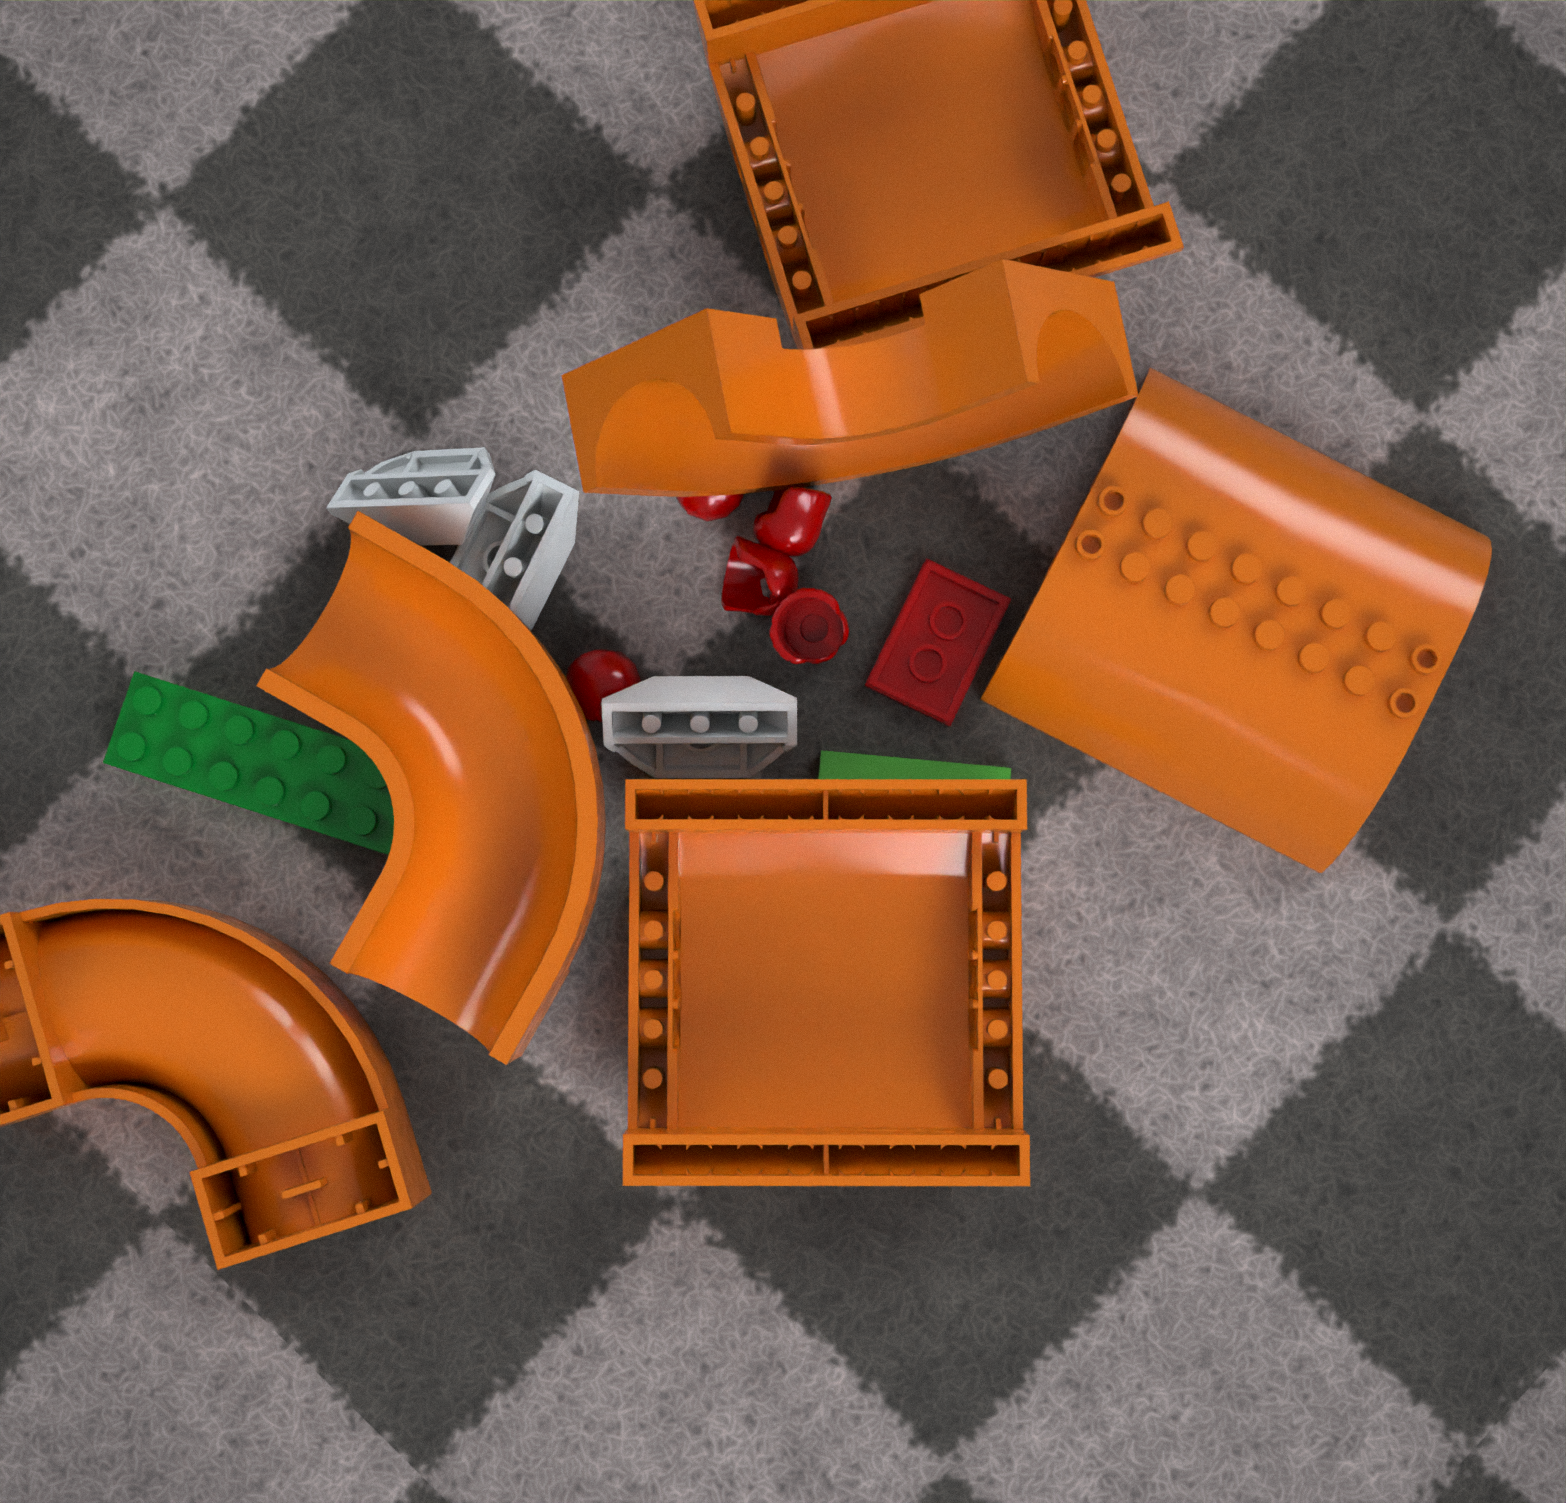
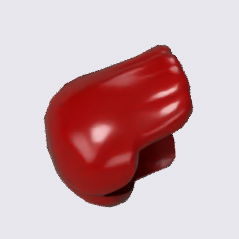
M790 487L785 490L775 491L768 510L759 513L754 519L753 535L760 544L791 557L805 555L815 546L820 536L822 524L832 500L831 494L803 487Z
M736 536L733 539L721 592L723 609L725 611L773 616L781 601L789 594L794 593L798 588L799 572L795 561L789 555L753 542L742 536ZM765 578L770 589V598L762 594L760 580Z
M801 588L789 594L776 608L772 617L769 635L774 649L784 660L790 661L793 664H819L832 659L837 654L839 647L846 643L849 636V625L837 600L831 594L822 589Z

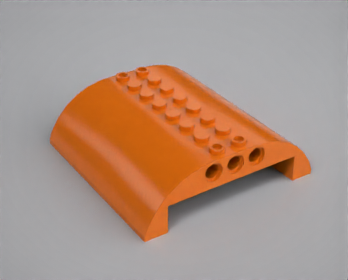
M693 0L709 73L733 158L779 302L798 349H823L859 344L889 337L925 324L919 294L1000 259L1095 278L1183 250L1184 245L1169 201L1155 206L1153 204L1086 0Z
M1150 367L1138 389L1139 396L1133 399L1128 408L1129 412L980 700L1318 873H1322L1342 853L1359 831L1404 758L1455 656L1478 605L1491 563V540L1482 533Z
M625 779V830L629 831L628 1129L623 1134V1186H1030V1135L1023 1129L1021 832L1027 830V779Z

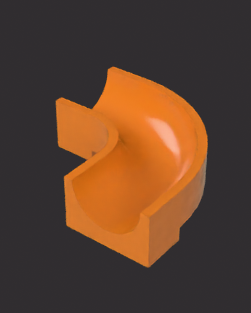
M1000 259L919 294L925 321L924 325L873 341L823 349L782 348L776 318L706 308L561 375L583 493L671 497L718 496L777 491L790 487H808L916 467L990 448L1138 397L1115 282Z
M357 511L348 527L351 533L348 558L340 580L324 611L297 649L278 666L270 669L266 668L256 685L358 745L372 759L381 772L391 796L394 813V833L387 862L329 964L346 974L358 975L380 983L428 1007L468 1032L488 1049L491 1057L507 1065L523 1055L570 972L568 969L585 936L597 900L604 864L606 815L604 787L596 747L583 710L565 675L546 647L511 609L481 583L445 559Z
M88 899L55 903L22 912H7L0 915V1127L95 1098L126 1100L157 1113L181 1135L194 1157L198 1169L189 1173L217 1270L412 1209L432 1194L405 1101L392 1066L374 1032L352 1001L323 971L294 948L268 932L235 917L198 906L161 900Z

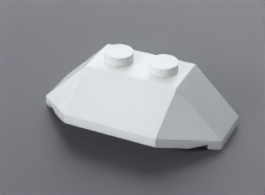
M485 447L413 451L383 461L365 473L362 469L348 473L326 509L331 515L349 524L352 522L357 511L418 545H462L471 534L474 524L484 509L495 477V471L490 454Z
M537 470L526 474L524 478L496 489L488 494L484 509L474 524L471 534L462 545H458L450 563L481 583L532 630L575 544L579 491Z
M653 676L602 698L604 747L612 752H618L628 762L653 778H750L775 761L785 751L788 752L797 746V698L750 676Z

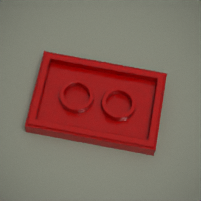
M926 558L864 687L950 728L1012 599Z

